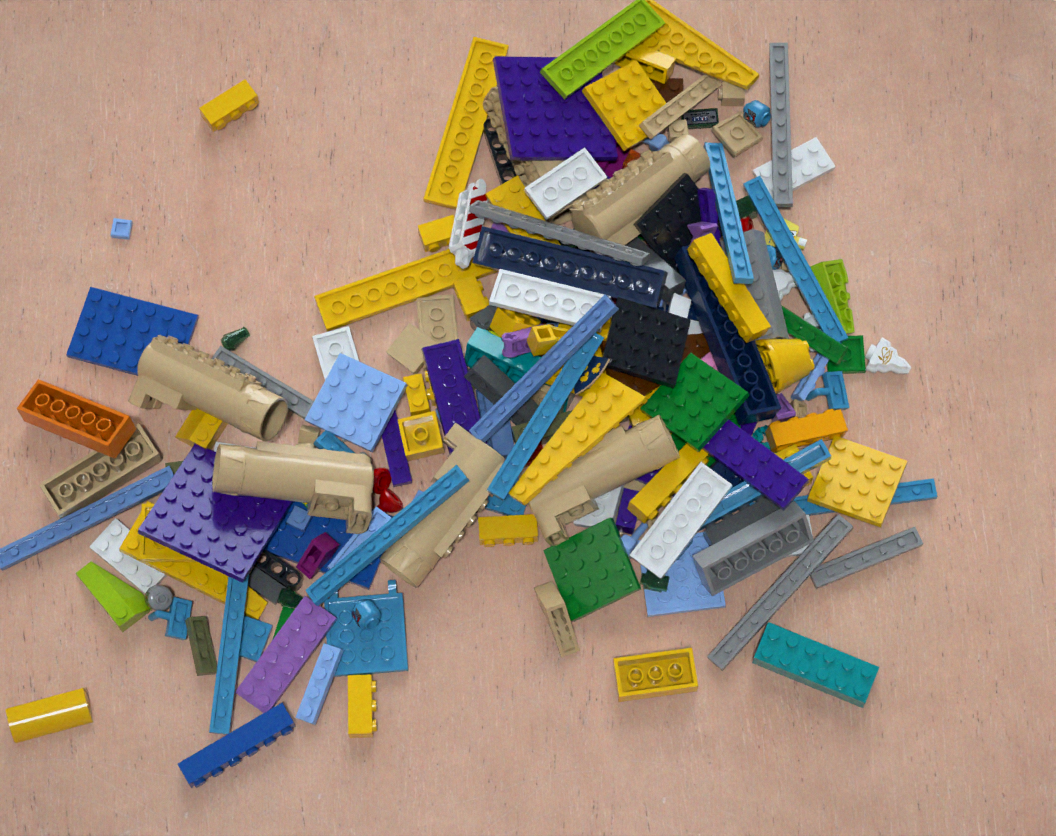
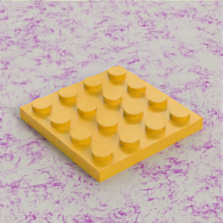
M637 60L582 89L583 94L623 151L649 138L639 125L666 104V101Z
M834 435L828 450L831 454V460L822 464L807 502L881 528L906 468L907 460Z

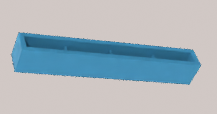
M821 439L784 459V461L801 474H805L831 460V454ZM745 481L729 490L699 531L764 495Z

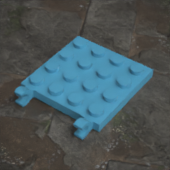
M388 580L389 594L338 598L337 590L330 596V599L324 601L325 610L337 618L326 634L327 644L344 650L334 677L408 671L403 593H397L396 580ZM370 600L375 604L381 614L376 627L367 630L361 629L356 624L351 614L356 602Z

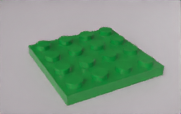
M690 353L680 364L674 389L661 385L640 409L650 418L660 415L669 432L697 452H700L749 397V393Z
M611 517L569 537L568 540L557 546H551L543 550L572 622L641 590L614 519Z

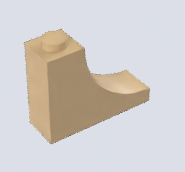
M550 581L535 587L534 590L538 603L549 624L561 658L580 651L565 602L554 583Z

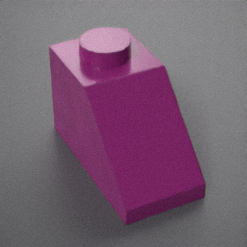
M324 532L312 539L296 568L306 577L312 579L332 558L339 544Z

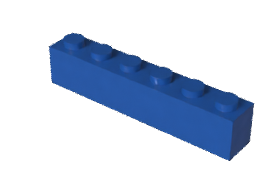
M280 703L178 763V766L191 788L194 786L196 788L206 783V779L209 777L219 776L226 767L236 766L241 762L240 759L245 756H253L264 745L266 747L270 746L276 741L277 737L290 734L296 726L283 703Z

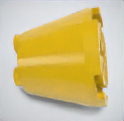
M800 339L755 340L776 394L808 376L810 371L814 370V362L810 358L807 341Z

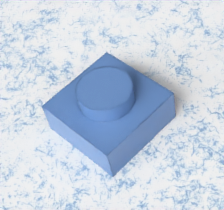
M295 506L286 523L295 529L305 532L313 516L307 515L308 511Z

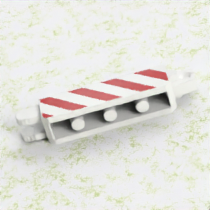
M484 179L477 180L475 184H469L466 191L459 193L449 249L455 255V264L462 269L467 268L471 258H474L480 231L485 221L484 218L477 217L469 212L470 205L475 201L488 202L485 196L487 186Z

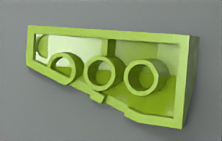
M843 259L824 261L810 266L846 334L854 333L852 310L848 307V300L851 298L850 293L846 291V284L849 281Z
M92 561L76 572V575L122 633L152 611L146 605L145 597L140 591Z

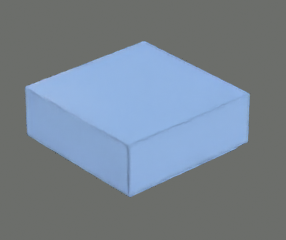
M114 218L110 234L111 238L130 240L133 226L132 220Z

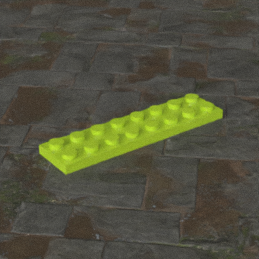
M635 0L542 68L540 73L565 100L662 28L665 22L645 0Z

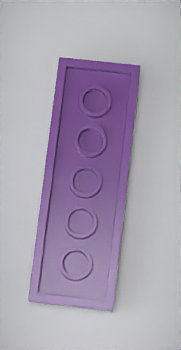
M304 596L235 693L263 713L272 709L326 636L337 618L322 607L316 606L311 599Z

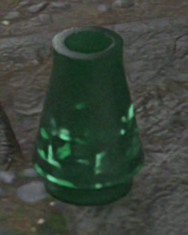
M242 327L241 329L224 334L223 338H221V343L227 350L234 351L250 334L245 327Z
M282 588L277 603L281 604L282 607L296 608L303 599V596L289 588Z

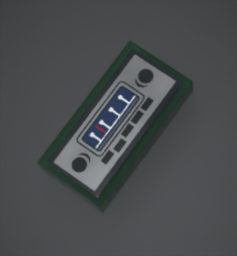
M718 109L689 110L681 116V120L686 119L688 129L712 128L719 123Z

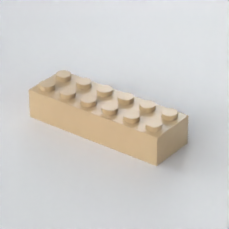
M139 423L135 425V432L116 459L94 450L39 484L60 519L98 501L162 461L156 448Z

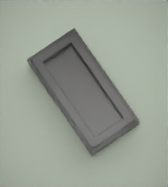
M254 567L249 574L248 586L274 605L278 603L287 591L285 586L257 567Z

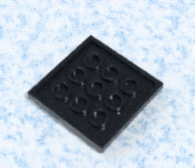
M683 173L633 224L653 251L679 274L680 272L674 257L681 247L689 246L693 238L687 225L701 222L697 191L699 188L687 173ZM718 217V220H717V222H718V229H719L720 234H721V237H722L723 234H722L721 225H720V221H719V217Z
M618 297L615 305L619 309L612 315L602 355L603 358L610 359L606 368L674 389L691 319Z

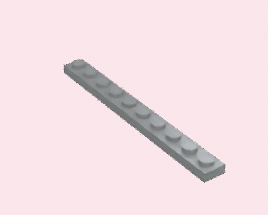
M769 43L773 197L777 207H793L788 43Z
M477 200L469 207V212L477 217L490 218L495 223H506L512 228H522L531 234L538 233L547 239H557L563 244L576 245L579 249H589L595 251L598 255H609L615 260H625L634 266H642L649 260L650 253L486 202Z
M838 514L707 658L723 671L853 530V526Z

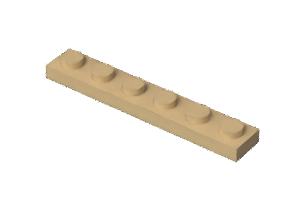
M708 74L703 75L641 122L639 127L651 140L718 89L722 82Z

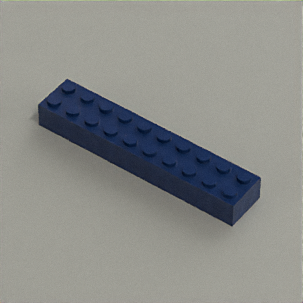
M484 226L481 228L472 262L476 266L497 271L503 269L606 294L615 300L618 297L656 309H659L668 275L665 270L644 265L634 266L628 261H618L612 257Z
M689 246L681 247L674 259L681 276L686 280V290L717 369L721 374L749 393V397L735 412L739 425L773 419L781 410V405L755 340L746 343L739 335L738 329L729 319L726 310L719 303L714 291L710 289L707 280L700 273L695 261L690 257L687 250Z

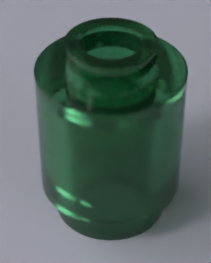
M647 570L646 573H642L640 584L646 590L660 593L662 591L667 592L670 576H664L661 580Z

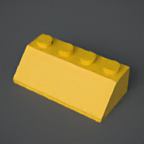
M196 408V410H191L175 438L191 447L196 444L204 449L212 450L228 423Z

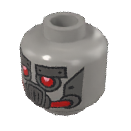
M161 585L150 587L144 596L146 605L152 610L164 611L169 608L173 600L171 591Z

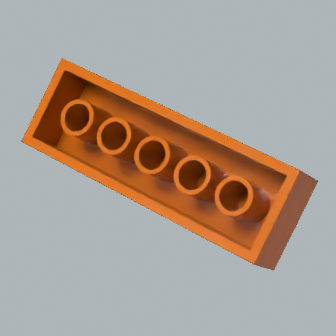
M39 379L17 407L19 414L25 422L116 459L136 430L129 415Z

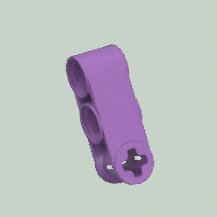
M532 327L503 334L504 349L502 350V355L512 358L531 352L527 338Z

